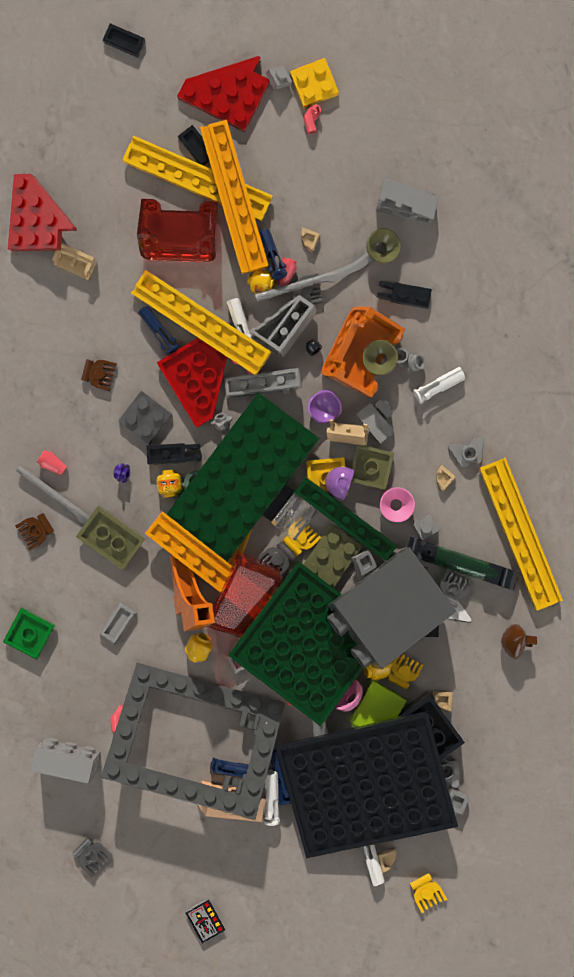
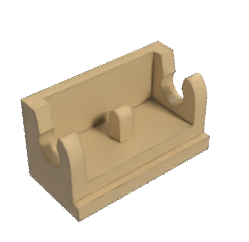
M61 243V250H56L52 259L54 266L88 281L97 264L94 257Z
M333 419L329 420L330 428H327L326 431L329 441L366 446L370 430L368 424L358 426L335 423Z

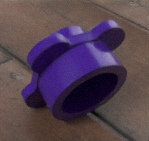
M121 463L114 469V478L118 482L126 483L130 477V466Z

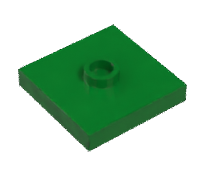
M22 607L6 634L3 643L37 660L56 625Z

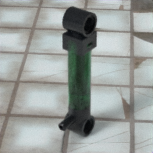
M410 537L407 548L410 547L419 560L513 591L520 572L414 537Z

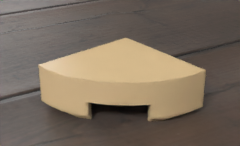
M302 227V243L307 250L314 253L320 234Z
M440 465L437 470L436 480L439 488L444 492L456 476L443 465Z
M432 691L436 704L443 710L452 712V692Z
M395 848L377 852L382 874L389 871L396 860Z

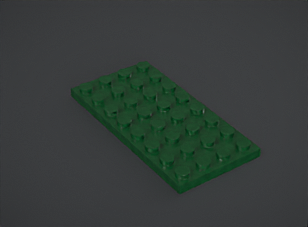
M258 392L168 511L167 515L228 562L320 438Z

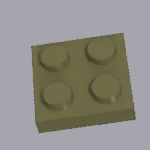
M356 445L351 469L354 470L351 482L386 490L394 452Z

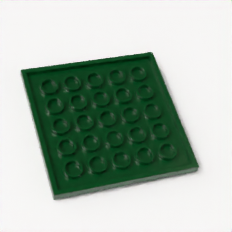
M298 561L228 653V656L321 727L360 674L363 667L356 661L350 651L357 644L349 633L346 632L343 636H339L327 620V617L333 613L328 604L342 594Z

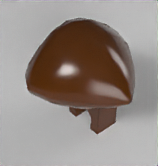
M512 624L503 633L501 644L510 657L517 659L524 652L525 647L537 645V637L526 635V632L520 625Z

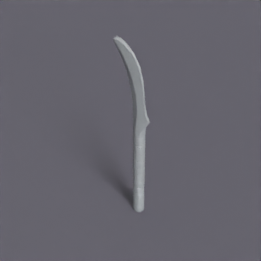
M366 252L355 262L338 270L254 294L255 300L258 302L323 282L334 283L337 279L365 267L372 259Z
M21 465L17 468L16 472L66 507L78 518L79 522H87L90 515L75 506Z

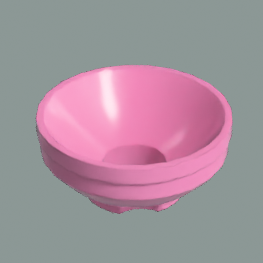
M391 488L380 499L381 513L389 521L403 522L414 512V498L404 488ZM394 499L399 500L402 504L398 511H394L390 506Z
M354 680L336 705V709L346 712L354 709L360 703L363 689L358 680ZM352 694H355L356 697L354 701L349 703V697Z

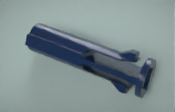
M263 229L259 234L270 265L269 273H272L274 280H280L287 275L286 264L280 259L271 231ZM275 256H278L279 262L282 267L280 269L277 266ZM269 258L273 259L276 266L274 272Z
M148 306L140 309L138 314L160 342L161 350H166L156 333L162 336L170 348L166 355L168 356L180 347L179 344L172 347L161 333V330L165 331L174 344L177 340L168 334Z
M273 750L271 765L273 772L278 773V805H286L291 803L277 750Z
M213 758L210 764V774H221L242 779L243 774H247L249 765Z

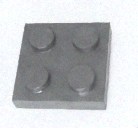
M141 391L118 421L146 443L150 444L172 414Z

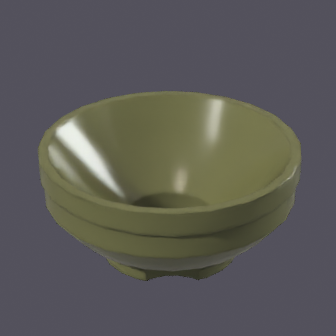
M388 228L377 229L370 234L367 240V253L377 263H390L400 254V239L394 231ZM377 243H382L385 246L384 253L381 254L376 251Z
M377 340L370 343L363 353L365 367L375 375L390 373L398 362L396 348L385 340ZM379 354L387 356V362L383 365H379L376 362V357Z

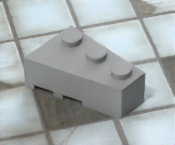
M385 177L376 211L431 225L439 197L433 193L424 192Z
M300 295L280 308V311L273 316L266 318L262 324L250 330L255 339L282 358H284L317 313L315 305Z

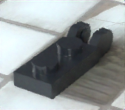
M379 281L380 287L393 289L392 295L379 292L376 298L388 300L391 303L424 309L429 308L432 289L396 282Z
M200 444L146 445L147 465L186 463V461L201 460V456L198 455L186 456V449L198 450L201 448Z

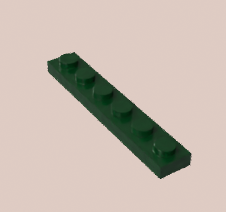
M305 477L294 491L295 494L386 561L398 547L397 544L308 477Z

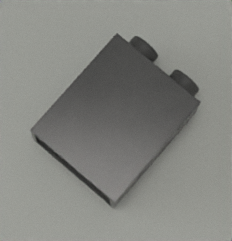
M410 547L400 550L328 604L333 613L327 617V620L339 636H343L346 632L349 633L357 644L350 651L364 669L369 665L376 669H383L453 615L456 610Z

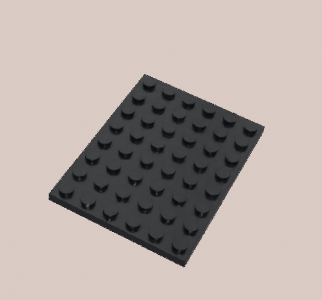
M428 711L276 746L306 859L458 827Z

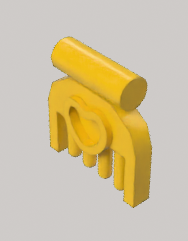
M302 517L289 530L290 537L287 536L282 540L296 556L302 552L301 549L307 550L322 538L319 535L310 543L317 536V532H315L307 540L314 529L306 533L310 528V525H307L302 531H299L307 523L306 521L298 528H295L303 520Z
M402 654L401 657L398 656L392 661L393 668L391 670L393 674L390 673L387 680L407 690L410 685L408 682L414 681L419 676L424 664L420 663L416 673H414L419 662L416 661L411 670L414 659H411L408 665L410 657L407 656L404 663L401 664L405 657V654Z
M429 873L410 883L412 889L415 890L414 899L421 913H424V909L419 902L420 900L426 910H428V906L424 899L427 900L430 907H433L431 899L437 905L434 893L439 902H442L438 890L444 901L447 900L442 888L436 881H432Z

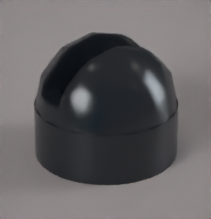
M311 339L306 343V351L310 356H314L322 349V345L317 340Z

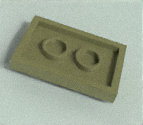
M100 505L97 506L76 535L79 540L121 570H124L146 540V538Z
M330 524L303 565L334 588L352 562L351 558L357 555L362 545Z

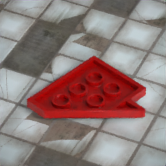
M256 56L185 79L177 98L221 121L227 120L229 125L245 133L270 81L268 78L255 72L261 61V57Z
M30 173L14 174L8 250H61L62 231H77V228L35 176Z
M200 338L194 339L157 362L196 428L212 420L214 417L228 359L227 356Z

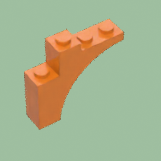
M173 555L170 556L175 592L173 596L176 615L182 614L184 631L203 629L215 623L212 603H208L201 595L193 571Z

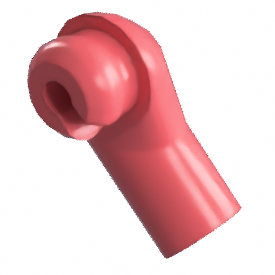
M317 104L311 106L304 115L308 134H313L317 131L314 122L321 113V107Z
M120 705L110 718L113 733H115L123 705Z

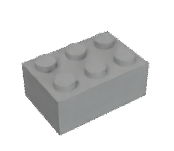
M47 738L35 747L30 771L88 784L96 773L100 752L96 751L94 747L85 746L82 748L77 747V744L73 742H66L64 744L58 742V739Z

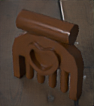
M86 359L81 380L85 382L90 380L91 385L110 391L111 388L99 384L111 386V383L101 380L112 381V378L106 376H114V373L104 369L115 371V368L105 366V364L116 367L117 363L106 360H97L93 363L94 361Z
M44 513L38 515V519L34 517L27 518L15 525L16 528H19L27 523L18 531L22 532L28 528L27 531L21 534L22 537L29 534V536L24 538V541L35 537L27 542L28 546L38 540V542L28 547L29 550L42 544L46 540L47 534L50 535L54 532Z

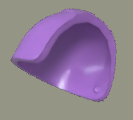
M330 390L317 392L308 402L310 416L315 422L320 424H327L330 419H337L342 411L341 401Z
M347 467L332 469L325 478L327 492L334 498L344 501L354 470Z

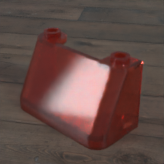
M141 199L137 227L140 255L147 260L214 261L217 251L218 201L202 202L199 206V211L162 210L161 204L155 199Z
M238 550L225 584L215 604H213L215 623L207 627L240 638L265 606L274 587L279 586L282 576H280V569Z

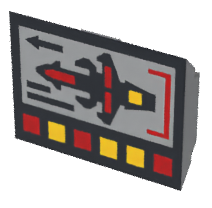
M210 900L200 902L185 913L201 943L225 931Z

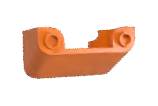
M356 306L352 308L322 367V375L372 398L378 390V382L374 379L375 374L369 372L363 363L364 350L370 343L377 340H385L392 345L400 343L405 328L371 307ZM379 354L376 357L377 364H381L385 354Z

